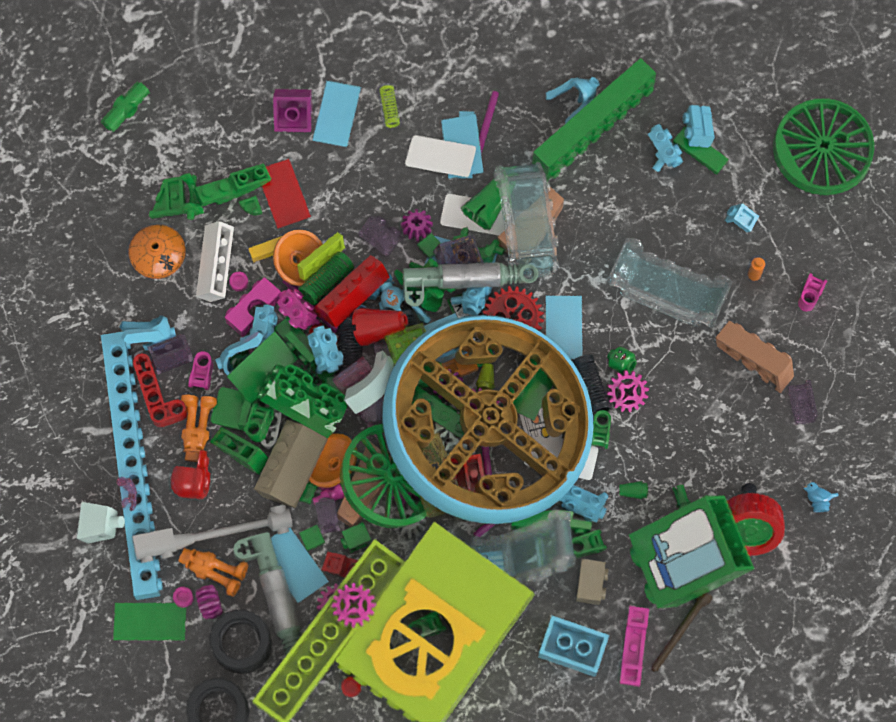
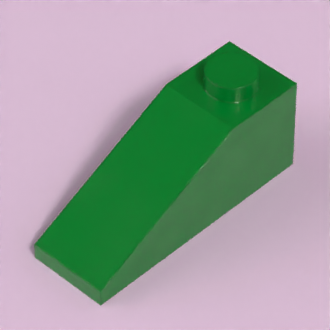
M223 427L219 429L210 441L218 449L258 475L267 463L268 457L259 447Z

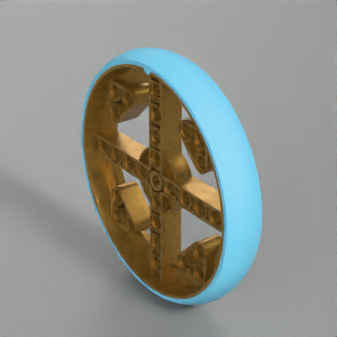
M475 315L443 322L422 334L408 346L398 359L388 379L383 402V427L393 461L405 480L421 497L438 509L457 518L477 523L501 524L524 520L541 513L558 502L572 488L579 478L590 453L593 437V413L589 394L579 371L567 354L555 342L540 331L522 322L499 316ZM473 337L479 338L480 343L475 342ZM502 346L526 356L499 391L482 390L476 393L435 361L444 353L458 348L455 353V359L461 365L493 363L501 355ZM488 349L494 350L495 355L490 354ZM462 351L468 352L469 356H464ZM530 359L535 360L537 365H533ZM423 367H429L431 372H426ZM539 368L545 372L556 388L550 390L543 397L542 409L548 435L556 438L564 432V440L558 457L517 426V411L513 401ZM519 373L524 374L526 379H522ZM419 379L461 411L460 424L465 435L437 470L430 465L420 448L427 447L433 440L434 428L429 402L425 399H418L412 405L414 391ZM439 379H444L447 384H441L439 382ZM507 387L513 388L515 393L509 392ZM454 391H459L462 397L456 396ZM549 397L554 398L556 403H552ZM496 401L502 402L504 407H499ZM470 403H474L477 409L471 408ZM416 407L422 408L424 413L417 412ZM564 409L569 410L571 412V416L567 415ZM404 421L410 422L412 428L406 427ZM553 423L558 424L560 426V430L556 429ZM500 427L506 428L508 434H504ZM474 429L479 430L481 432V436H477L474 433ZM420 434H425L428 440L421 439ZM516 439L522 441L523 446H519L516 443ZM462 444H467L470 450H465ZM503 444L543 476L536 483L522 490L520 489L523 486V478L517 473L485 475L476 483L475 492L465 490L450 482L479 445L494 447ZM531 452L537 453L538 459L534 458ZM451 458H455L458 461V465H454L451 462ZM547 464L552 465L554 471L549 470ZM439 473H444L447 476V480L441 479ZM509 480L516 484V488L509 485ZM482 483L488 484L489 490L484 489ZM497 495L503 496L505 502H500Z

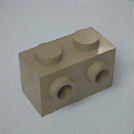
M582 559L576 602L600 605L601 599L605 600L606 588H603V580H607L609 569L605 568L606 562Z

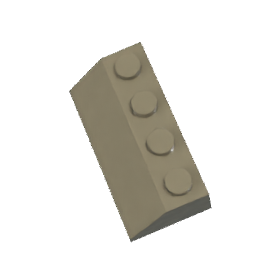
M287 420L254 490L263 498L296 508L328 439L302 424Z

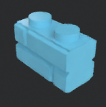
M690 105L687 112L683 114V123H686L685 138H688L689 146L710 147L714 140L711 108L708 106Z

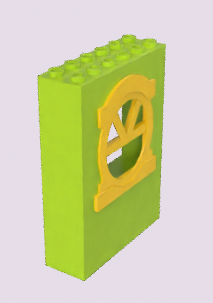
M434 522L379 598L376 607L372 608L374 615H368L370 621H363V626H359L335 661L339 663L338 668L349 675L353 673L355 675L354 680L365 687L367 684L372 687L370 691L379 698L386 697L388 705L395 710L401 708L405 711L402 715L410 721L446 722L532 600L534 593ZM421 609L434 610L445 616L454 632V647L450 658L399 621L407 614ZM394 629H397L412 640L393 650L390 649V639ZM419 647L417 675L411 676L402 672L393 662V658ZM427 652L444 664L442 668L430 675H425Z

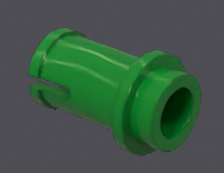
M677 485L672 488L677 501L676 508L680 509L691 503L688 500L684 485Z

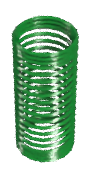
M338 251L310 279H307L299 287L298 291L304 295L303 299L315 306L328 292H331L335 285H338L342 279L354 270L353 262L346 254Z

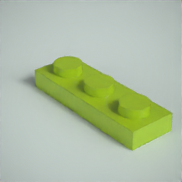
M337 232L297 265L299 277L302 280L306 281L334 254L345 249L343 235Z

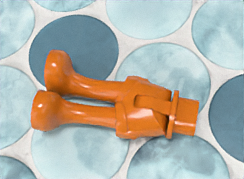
M182 395L181 401L184 402L188 411L186 428L182 430L181 436L184 444L183 452L186 453L185 461L198 462L199 452L204 450L206 442L209 440L210 433L207 431V421L210 410L217 404V398L211 396L201 397L200 419L198 427H195L199 398L194 395Z
M184 548L178 562L185 565L186 569H190L195 573L196 577L202 580L209 578L223 585L226 588L227 595L231 597L237 594L241 587V582L227 578L213 571V569L221 570L241 581L245 579L248 571V563L240 562L237 566H232L216 559L214 553L197 551L196 549L191 551Z

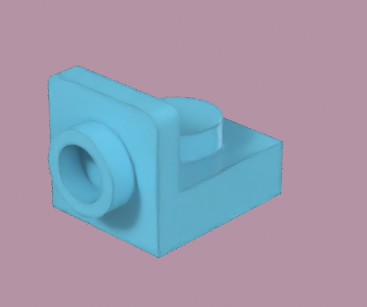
M741 203L729 208L725 221L727 223L734 222L744 231L750 232L759 216Z

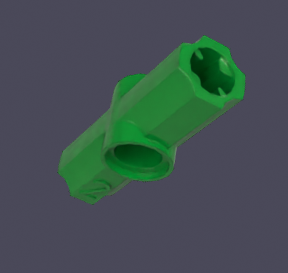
M137 81L125 95H120L115 100L113 108L101 120V123L110 132H114L126 118L130 119L136 113L138 105L150 93L144 84Z

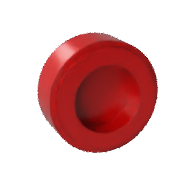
M347 677L341 684V690L345 696L353 698L360 694L361 684L354 680V677Z

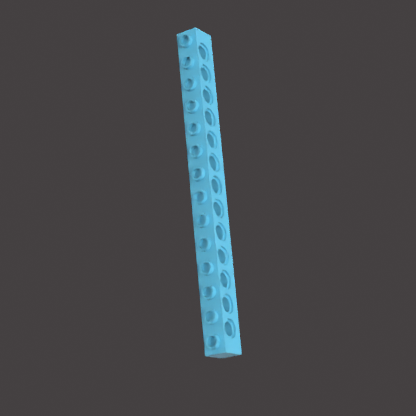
M123 332L101 335L133 592L136 600L160 596V590H163L161 578H158L157 571H160L159 559H155V556H153V561L145 563L137 560L132 536L154 532L155 525L154 521H150V514H153L151 502H148L147 495H150L149 483H145L148 471L147 466L143 465L142 458H145L144 446L141 447L140 445L143 433L142 429L138 428L137 422L141 421L139 409L136 410L135 403H138L137 392L133 391V385L136 384V380L130 368L133 367L132 355L128 353L131 344H127L121 338ZM116 351H122L119 357H114L113 355ZM125 369L123 374L116 375L117 370ZM121 387H127L124 393H118V390ZM122 406H130L127 411H120ZM126 423H131L132 426L130 429H123V426ZM134 442L132 448H125L126 443ZM131 460H136V461H137V463H136L135 466H133V467H128V466H127V464H128L129 461H131ZM132 479H139V483L137 485H130V481ZM141 497L142 500L139 504H132L134 498ZM144 516V520L141 523H135V518ZM144 573H151L152 576L149 580H142Z

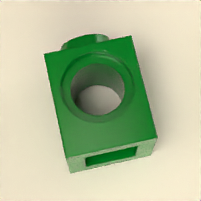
M364 522L342 531L343 538L340 539L344 549H349L350 554L372 543Z

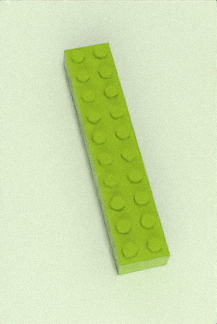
M374 539L337 590L344 591V585L352 588V584L355 583L356 588H359L362 584L363 591L369 589L368 596H374L371 603L376 604L405 561ZM337 590L252 701L255 706L276 722L291 721L360 626L359 623H356L355 628H352V624L349 623L345 627V621L338 622L339 615H333V612L337 610L332 608V604L337 603L333 600V596H339ZM349 593L350 596L359 595L358 593ZM341 600L340 609L343 611L345 603ZM366 600L362 603V608L365 611L367 610ZM350 602L349 610L352 608L358 609V602H355L354 604ZM350 615L348 618L356 619L359 617L357 615Z

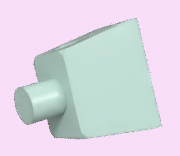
M81 502L77 539L85 543L112 539L115 537L116 528L124 527L125 519L123 516H118L117 510L111 507Z

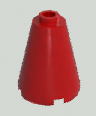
M359 308L354 311L352 316V325L356 324V331H353L359 345L368 346L405 330L408 325V318L402 311Z

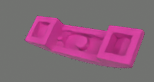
M629 606L620 684L640 687L649 609Z

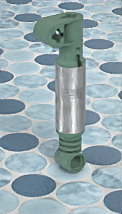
M464 263V265L442 264L437 267L403 268V298L406 304L416 307L424 301V287L437 286L440 289L502 287L507 282L512 284V281L514 284L517 281L519 284L533 283L538 278L539 273L538 269L532 264H518L517 267L514 264L513 267L511 265L507 267V265L502 263ZM526 268L532 271L530 279H526L523 276V271ZM407 287H420V291H415V294L419 296L418 299H415V302L409 299L412 291H407Z
M266 532L237 541L233 548L234 556L240 562L257 559L260 569L258 575L266 597L265 599H267L270 616L277 636L284 640L282 645H285L283 649L286 650L285 656H287L301 637L298 636L300 635L301 627L290 596L284 570L279 566L270 534ZM250 542H252L255 552L253 555H251L248 545ZM241 547H244L247 550L245 555H243V553L240 552Z

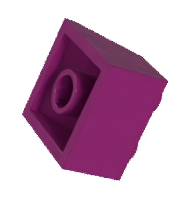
M275 89L273 95L274 132H311L312 89Z

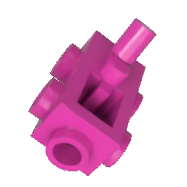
M289 288L282 291L277 302L280 306L278 310L284 316H289L290 320L288 322L293 327H300L306 330L310 325H318L320 323L316 319L318 315L313 311L314 307L303 299L304 295L300 291Z

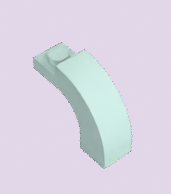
M383 350L376 353L374 367L369 375L346 390L344 401L355 414L368 408L385 394L394 363L391 357L387 356Z

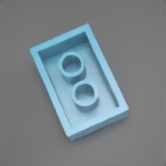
M552 616L538 657L595 677L609 635Z

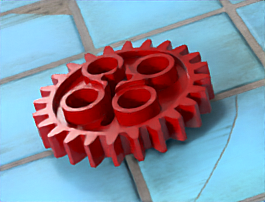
M508 286L507 292L501 288L500 295L494 292L495 299L489 297L488 301L491 304H485L484 306L488 311L482 312L483 315L495 316L501 314L504 318H510V315L514 314L520 304H523L524 307L519 311L516 319L513 320L522 322L538 331L542 329L538 324L544 322L543 319L539 318L544 312L538 311L542 305L535 304L538 298L531 299L533 293L531 292L526 295L525 288L522 292H519L518 286H516L514 291ZM506 301H515L516 307L509 308ZM524 311L529 312L531 319H523L521 313Z

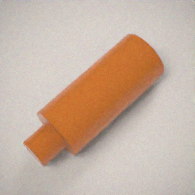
M754 258L748 270V278L752 281H757L761 278L765 267V261L762 258Z

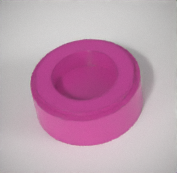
M235 272L229 278L230 286L234 291L240 292L248 287V277L243 272Z
M187 587L177 588L173 593L175 604L181 608L190 606L193 602L192 591Z

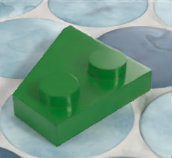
M181 177L163 180L161 190L155 199L156 204L153 211L149 213L151 219L186 214L182 211V206L185 204V186Z

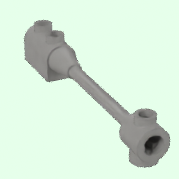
M286 505L271 507V512L268 513L267 519L195 534L173 535L172 528L135 535L132 536L136 559H141V562L145 563L153 561V556L161 555V559L173 557L172 552H176L196 541L263 527H269L272 531H277V534L288 533L289 528L293 526L289 508L286 509Z

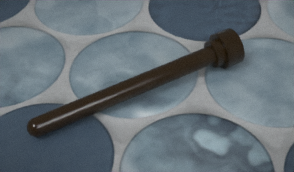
M705 593L695 599L696 603L651 666L653 672H657L701 608L710 604L713 597L709 593Z

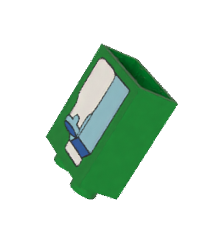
M724 495L704 496L629 534L633 545L630 548L631 558L638 567L642 568L647 580L644 586L646 596L658 609L678 607L755 570Z

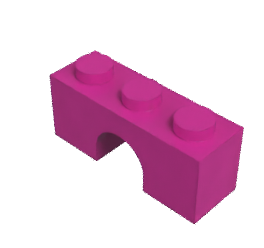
M265 277L261 281H256L252 286V290L248 294L245 293L239 299V303L226 312V323L244 337L253 328L254 317L249 314L251 308L256 305L275 306L280 299L281 291Z

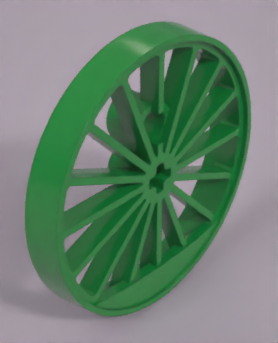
M812 99L795 106L784 116L774 135L773 154L779 170L794 186L812 194L834 195L853 188L866 176L874 155V137L865 118L853 107L833 99ZM819 109L821 134L808 110ZM823 109L835 111L826 136ZM803 112L814 133L794 117ZM839 112L847 116L848 119L829 138L837 113ZM791 121L809 137L788 131L784 127ZM853 121L859 129L848 134L843 132L842 130ZM863 133L866 141L848 143L850 137ZM783 135L809 144H786ZM836 138L843 139L844 143H837ZM867 148V158L845 149ZM789 149L809 150L802 152L798 155L792 156ZM814 153L799 169L795 161ZM840 155L863 162L865 166L861 171H858ZM817 156L816 166L810 182H808L802 171ZM827 157L841 182L839 185H829ZM821 158L824 162L825 186L812 183ZM834 158L852 172L855 177L846 181Z
M383 424L375 425L359 433L346 449L340 465L341 487L350 506L368 522L385 528L407 527L424 519L434 510L435 506L421 497L408 484L397 468L392 456L390 462L382 435L384 433ZM373 434L377 435L382 454L377 453L366 437ZM360 441L371 453L372 457L370 459L354 449ZM431 444L421 448L423 455H428L431 464L438 462L439 466L441 465L439 456ZM351 455L365 462L367 468L349 465ZM373 460L377 461L380 468H376L373 465ZM349 470L379 477L351 482ZM381 481L359 498L352 487ZM385 484L371 509L367 508L361 502V499ZM388 487L385 516L383 517L373 511ZM405 489L414 494L415 496H417L418 498H420V501L417 505L414 503V501L411 499V497L408 495ZM392 491L400 519L389 518ZM399 492L413 510L407 519Z

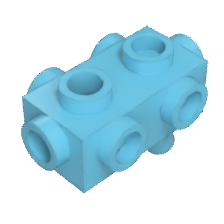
M660 124L654 126L651 132L648 133L658 150L655 154L658 161L653 166V169L659 172L664 164L668 167L673 166V168L679 166L683 162L680 156L682 151L677 144L673 145L670 139L673 138L668 129L664 130Z
M492 287L467 288L466 292L462 293V296L451 297L452 305L462 304L463 313L478 315L481 313V309L484 308L485 302L492 292Z
M263 305V307H256L250 335L240 338V341L256 332H260L263 336L259 344L261 345L274 332V327L278 321L274 306Z
M324 326L314 328V332L307 337L317 365L315 371L318 374H322L323 371L332 373L339 370L338 367L343 364V354L341 351H338L336 334L332 333L331 328L325 329Z
M573 485L560 499L562 501L561 507L565 508L566 511H574L573 514L577 513L583 516L586 521L597 522L599 518L603 519L607 508L604 506L608 495L603 492L597 496Z

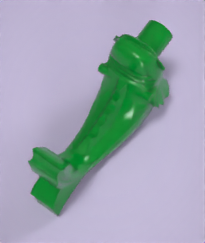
M186 173L180 177L189 188L190 200L189 203L183 204L182 211L187 214L188 220H193L195 216L204 214V209L194 193V189L197 187V176Z
M464 227L459 236H454L450 243L451 246L468 237V227ZM493 240L490 245L487 244L484 248L475 247L481 263H492L496 254L503 256L505 249L499 247L500 243L498 240Z

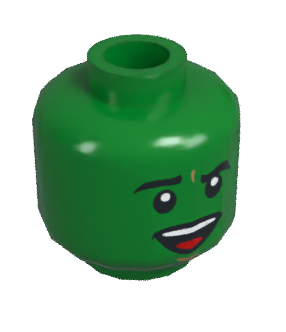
M622 346L612 349L607 356L608 366L624 375V370L631 373L637 364L635 354Z

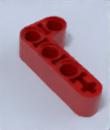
M144 353L136 355L133 359V365L153 424L161 428L185 420L188 411L184 402L177 399L165 403L149 356ZM142 362H145L147 371H143L141 367ZM146 379H153L151 384H144ZM153 396L159 397L156 402H150L149 400ZM177 407L183 408L179 414L173 413ZM157 414H164V417L161 420L155 419V416Z

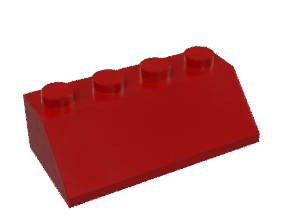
M371 255L367 257L314 307L313 311L337 328L390 278L383 263Z

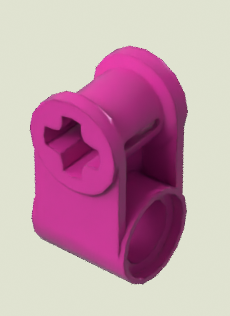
M812 273L809 274L798 301V306L801 310L806 312L813 310L828 280L825 279L823 281L814 277ZM804 298H809L812 302H806Z
M199 352L195 355L189 377L190 388H193V386L201 387L207 391L210 388L213 361L207 352ZM202 359L209 360L207 365H199Z

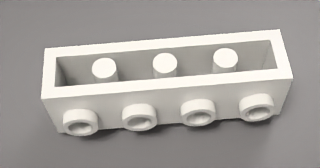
M218 221L206 225L204 230L196 297L209 302L223 299L226 294L234 227Z

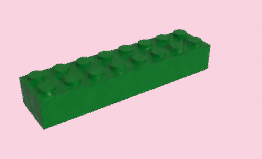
M641 58L533 152L532 167L546 181L556 178L564 166H570L578 154L582 155L587 150L589 144L596 143L604 131L608 132L614 126V122L618 119L622 120L631 107L633 109L637 107L644 96L648 97L653 92L656 72Z

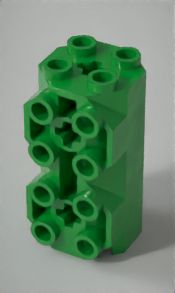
M276 364L271 373L268 372L263 381L266 383L264 388L262 387L257 394V398L263 403L327 439L336 430L335 425L337 422L340 423L347 409V403L344 401L345 395L329 384L315 385L312 383V376L308 372L291 364L286 367Z

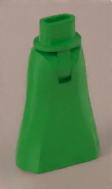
M510 170L500 174L479 193L460 207L461 211L484 230H490L503 206L511 196L519 177Z

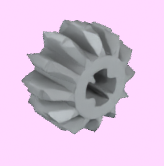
M408 505V510H405V508L403 507L406 519L409 518V516L413 512L411 507ZM396 512L395 517L400 519L399 512ZM422 519L407 527L395 528V531H401V537H404L406 533H408L409 539L412 538V533L418 537V530H425L423 525L426 524V519Z

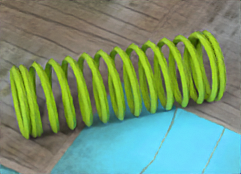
M385 85L380 88L386 121L385 125L393 128L400 124L393 86Z

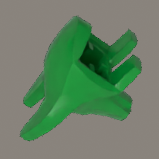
M429 259L424 267L414 262L409 264L410 268L438 266V263L433 259ZM397 269L394 271V275L403 286V273ZM437 286L424 287V301L420 304L421 307L432 312L440 310L445 288L440 289ZM407 287V290L412 291V294L418 299L419 296L415 294V291H420V287ZM446 288V290L451 293L455 291L456 288Z

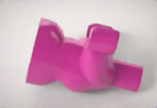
M340 483L333 487L321 488V495L312 499L316 506L321 503H334L338 499H344L345 495Z

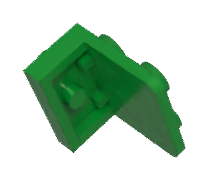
M221 387L217 396V404L212 412L211 422L245 432L244 427L251 407L254 403H259V398L250 404L240 391Z

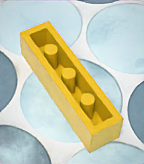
M281 237L248 248L253 263L273 256L275 245Z

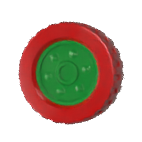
M745 483L741 487L742 493L727 501L749 556L761 555L772 551L781 543L785 533V521L781 506L774 499L763 494H757V487L753 483Z

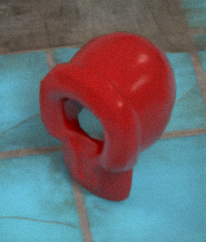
M200 450L197 468L174 467L170 485L175 495L189 499H204L208 495L211 475L208 471L209 457L207 456V451Z

